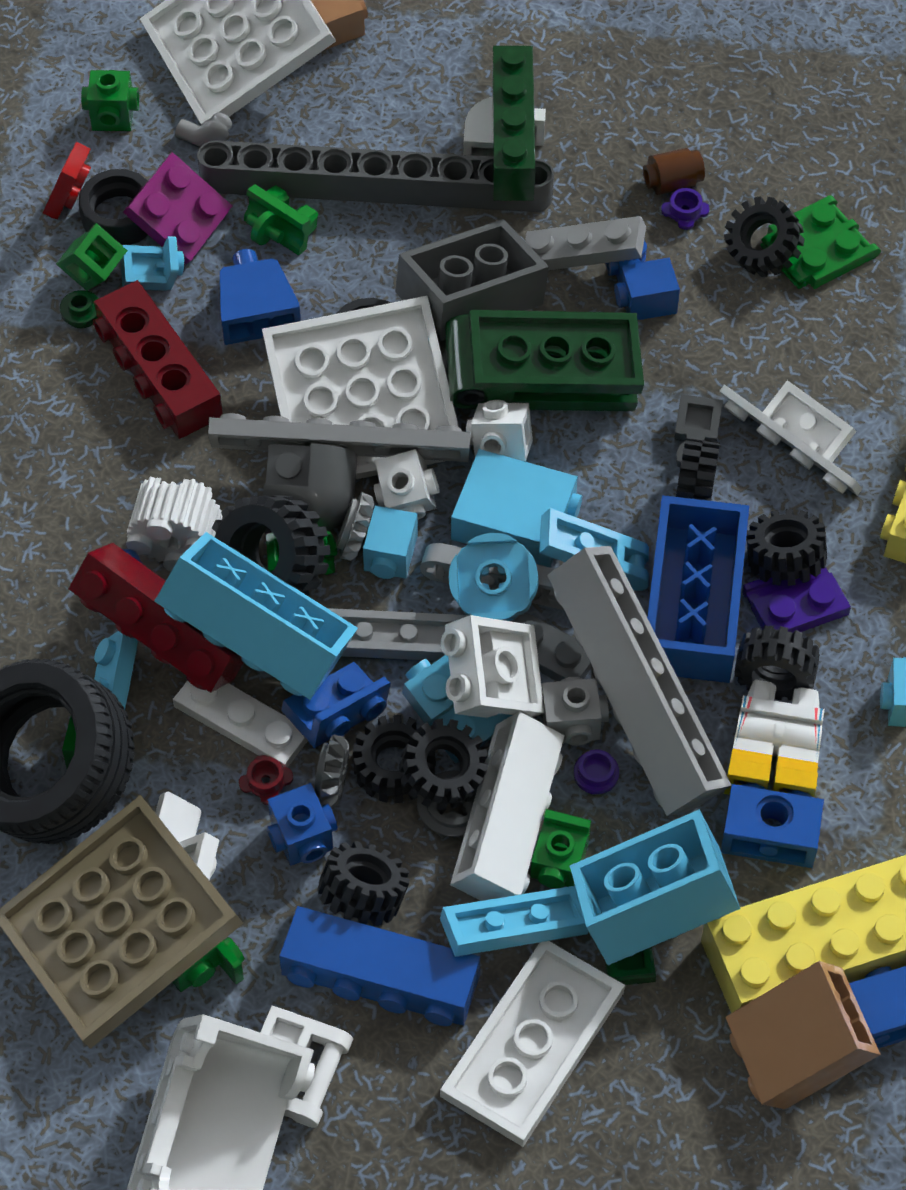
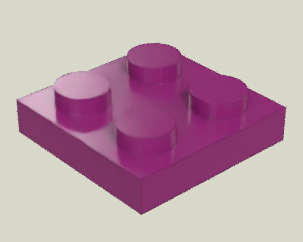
M171 152L136 194L123 213L161 247L164 246L167 236L176 237L177 251L183 252L185 266L194 258L233 205Z

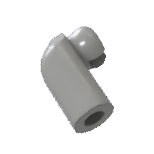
M223 113L213 114L211 121H207L201 126L181 119L176 127L175 137L198 147L209 141H225L229 136L228 130L232 127V121Z

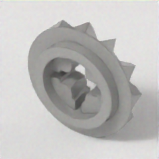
M363 492L360 493L358 500L352 498L344 517L336 548L341 549L340 559L353 560L358 555L373 513L374 501L372 496Z

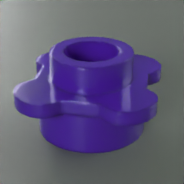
M690 188L676 190L671 195L670 202H664L661 207L662 214L665 217L674 219L678 222V227L684 230L693 228L694 222L700 217H707L710 211L709 205L703 202L701 195Z

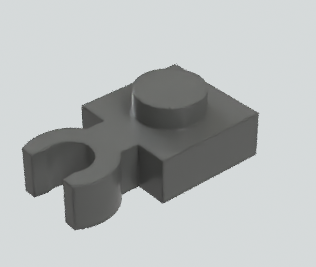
M681 394L674 439L685 441V438L717 442L723 400ZM685 442L677 450L676 464L678 467L681 466Z

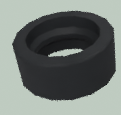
M110 169L98 173L89 179L79 193L80 216L86 233L97 223L122 246L138 243L148 236L128 217L107 219L94 212L96 207L106 199L117 196L134 198L148 180L140 173L127 169Z

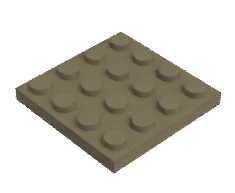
M141 795L0 908V927L78 1036L90 1049L243 924L241 919Z

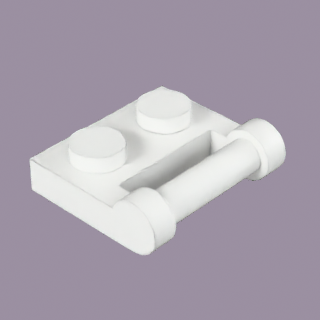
M271 1006L260 1033L310 1048L312 1041L324 1046L309 1089L305 1092L302 1100L298 1098L289 1099L284 1116L292 1118L297 1123L316 1128L323 1114L320 1106L341 1055L348 1053L353 1037L339 1028Z

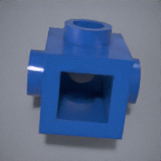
M311 783L267 799L270 821L272 825L267 826V832L276 853L284 851L290 866L300 862H315L333 849L332 832L338 830L337 822L330 805L321 806Z

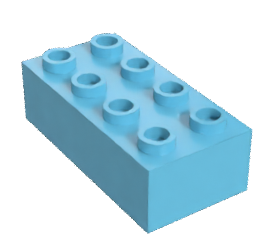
M207 532L179 557L154 601L164 607L166 614L174 620L188 622L202 631L203 636L212 644L229 648L240 655L242 661L250 668L267 672L278 679L285 690L297 696L303 695L309 700L332 672L358 627Z

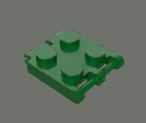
M832 195L793 213L803 227L804 233H800V235L804 238V246L797 245V249L801 252L799 258L797 259L791 255L788 260L793 265L789 269L784 266L781 270L797 289H801L808 284L813 289H816L878 257L881 253V249L875 243L870 244L858 231L859 225L855 220H848L837 208L838 202ZM771 224L768 226L767 235L761 239L763 243L760 246L763 249L771 246L778 236L776 225Z

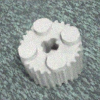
M149 477L148 480L145 479L140 485L127 529L126 546L128 549L136 551L138 555H148L149 558H156L158 562L164 561L163 566L165 569L172 571L179 557L205 532L215 537L216 532L212 529L215 520H222V510H220V505L215 504L216 501L211 499L213 495L211 492L212 488L204 487L202 482L196 483L195 479H184L180 485H176L175 482L168 484L165 481H162L160 484L161 478Z

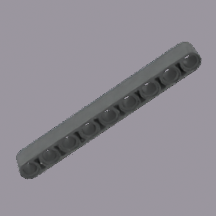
M209 141L204 143L197 152L199 176L221 194L247 195V189L254 184L265 191L277 185L287 192L289 198L526 212L545 210L551 205L553 200V168L549 163L539 159H535L534 201H493L492 156L234 141Z

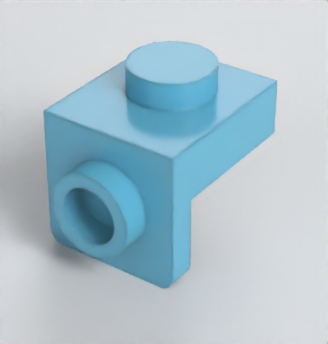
M167 236L163 247L123 245L128 251L120 260L122 287L138 280L145 290H171L177 276H182L184 271V254L182 251H177L176 237Z
M906 657L893 658L887 682H882L880 709L888 710V726L906 727Z

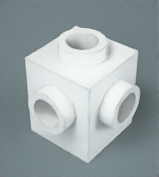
M503 400L479 403L473 419L468 420L466 424V432H470V445L474 446L475 457L478 450L482 449L526 461L533 441L529 403H507Z
M417 449L375 460L380 483L374 484V492L379 506L418 513V519L423 518L426 515V511L436 509L433 495L439 493L438 481L433 468L427 469L426 461Z

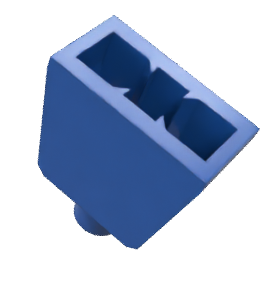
M242 249L233 255V266L223 267L220 270V308L224 345L263 338L262 329L301 321L299 302L278 260L271 258L258 261L254 250Z

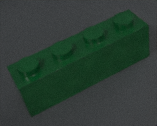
M493 45V201H534L535 123L533 46Z

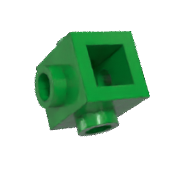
M90 70L89 86L82 87L81 104L82 110H89L92 131H131L133 111H139L140 97L139 88L132 87L130 71Z

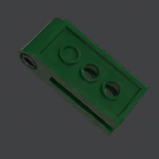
M470 310L469 314L455 316L445 324L450 401H453V405L458 408L477 409L479 403L503 400L507 403H529V410H636L638 404L637 394H641L644 388L637 313Z

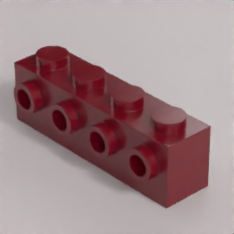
M114 543L87 553L68 590L80 598L81 603L86 608L101 613L115 623V627L119 632L127 637L136 638L151 649V654L163 663L171 664L186 675L189 683L196 688L212 693L234 680L244 663L240 655L227 647L212 644L203 636L202 631L188 622L174 620L166 614L164 607L154 602L166 582L164 579Z

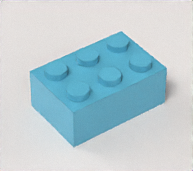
M700 809L570 865L586 927L608 965L741 909L721 850Z

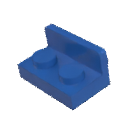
M352 662L330 674L310 700L303 695H292L283 700L281 711L308 742L316 748L330 740L332 735L344 736L351 727L358 723L377 718L387 706L391 683L385 677L373 682L355 662Z

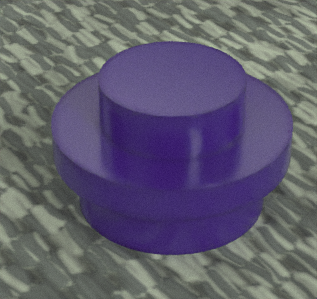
M599 749L590 750L577 759L574 765V780L587 793H607L618 782V763L606 751Z

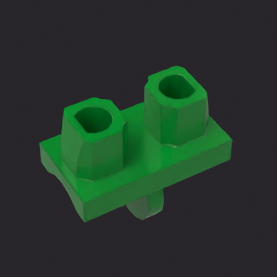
M256 184L248 188L249 204L244 214V221L252 227L251 240L258 245H264L272 239L298 256L307 249L308 236L317 227L318 212L307 204L299 207L297 210L290 207V198L287 192L277 185L266 191Z

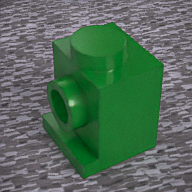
M96 223L87 233L73 241L56 265L88 291L107 279L128 250Z
M546 809L531 861L530 877L538 879L542 885L553 889L575 886L570 865L584 860L590 839L591 820Z

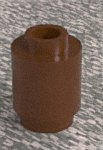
M683 148L650 155L647 165L643 166L645 185L648 189L653 188L657 195L674 192L681 188L695 187L697 182L704 181L705 167L700 152Z

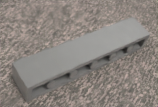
M612 547L583 548L547 575L554 588L555 598L564 608L574 628V636L583 647L593 667L594 676L603 687L613 707L614 717L623 727L633 747L636 761L643 767L653 788L656 801L663 808L666 816L692 811L729 788L731 783Z

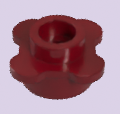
M260 755L248 766L247 775L240 777L239 788L244 793L251 792L260 797L261 802L264 805H268L267 799L279 795L284 786L290 785L293 782V772L288 767H282L281 763L275 758ZM264 777L270 778V781L268 783H263L262 779Z

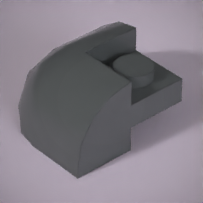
M311 443V446L269 444L266 484H264L263 496L285 495L293 497V500H302L309 505L307 511H316L321 519L317 522L318 526L326 527L327 531H331L342 523L352 498H355L358 455L352 450L325 444ZM267 528L264 533L266 535L272 531Z

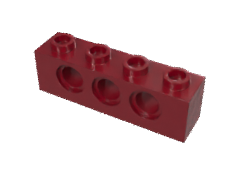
M138 280L94 301L97 318L93 320V325L102 342L108 340L114 347L113 354L118 365L123 371L130 369L134 375L133 382L138 393L144 400L147 398L152 400L155 405L153 407L155 415L164 429L171 427L178 439H181L209 425V417L220 418L223 412L219 391Z

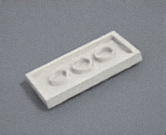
M540 942L440 1089V1097L524 1147L624 994L625 985L552 942Z

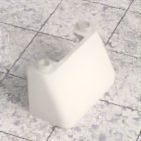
M204 1014L183 1018L176 1027L168 1049L127 1190H263L288 1100L297 1097L300 1091L306 1092L313 1080L315 1065L310 1062L314 1050Z

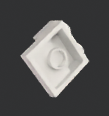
M473 615L445 624V632L442 635L440 645L442 652L449 659L450 677L446 682V694L454 703L455 714L488 718L497 714L514 715L519 711L529 717L545 713L534 625Z

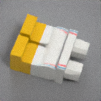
M754 680L748 695H743L727 774L731 785H743L738 781L740 780L757 783L767 789L772 756H776L772 791L789 793L783 789L787 788L803 791L814 797L817 787L818 759L825 710L819 708L818 691L800 687L794 689L792 704L774 701L776 685L772 684V682ZM731 786L724 790V794L730 795Z

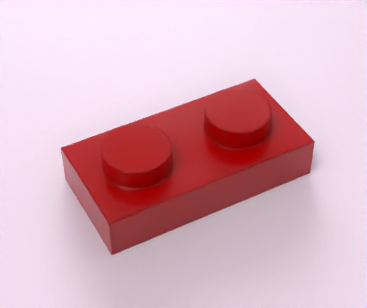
M76 141L58 177L43 214L58 220L64 207L72 210L91 169L90 166L84 164L91 150L90 148Z

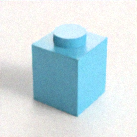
M375 505L363 546L364 571L371 572L383 579H391L393 577L407 578L418 537V513Z

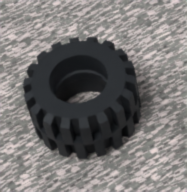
M275 495L240 498L234 501L235 506H227L221 512L224 519L215 520L212 529L216 532L215 538L263 567L259 557V543L263 533L269 528L274 533L279 545V559L272 574L307 596H310L309 590L319 587L322 581L318 578V575L325 574L329 564L323 561L324 555H330V545H324L323 538L328 536L326 527H318L317 522L321 518L316 511H307L309 506L302 500H293L291 496Z

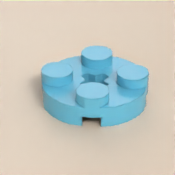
M486 533L472 538L460 550L458 555H455L449 568V586L452 596L462 611L468 616L473 615L504 621L513 620L518 615L528 611L538 590L539 575L534 557L524 545L518 543L511 536L502 533ZM491 567H498L499 574L506 575V581L499 583V588L495 590H490L489 584L481 582L482 576L489 575Z

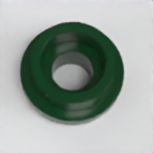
M86 290L73 291L67 294L60 303L62 319L75 328L82 329L92 326L93 320L97 318L94 301L99 298L94 293Z

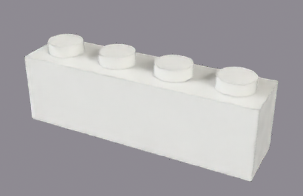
M520 711L495 726L488 750V757L485 761V764H488L487 772L476 792L450 883L451 886L480 901L525 893L530 882L528 869L539 838L542 817L552 800V794L549 792L552 780L562 763L563 756L560 751L565 735Z

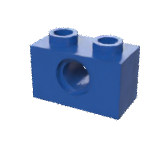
M752 783L744 785L732 784L726 812L721 853L813 868L818 849L824 799L814 798L810 794L801 791L784 793L767 790L761 785ZM768 818L776 819L782 825L777 827L769 826L763 820Z

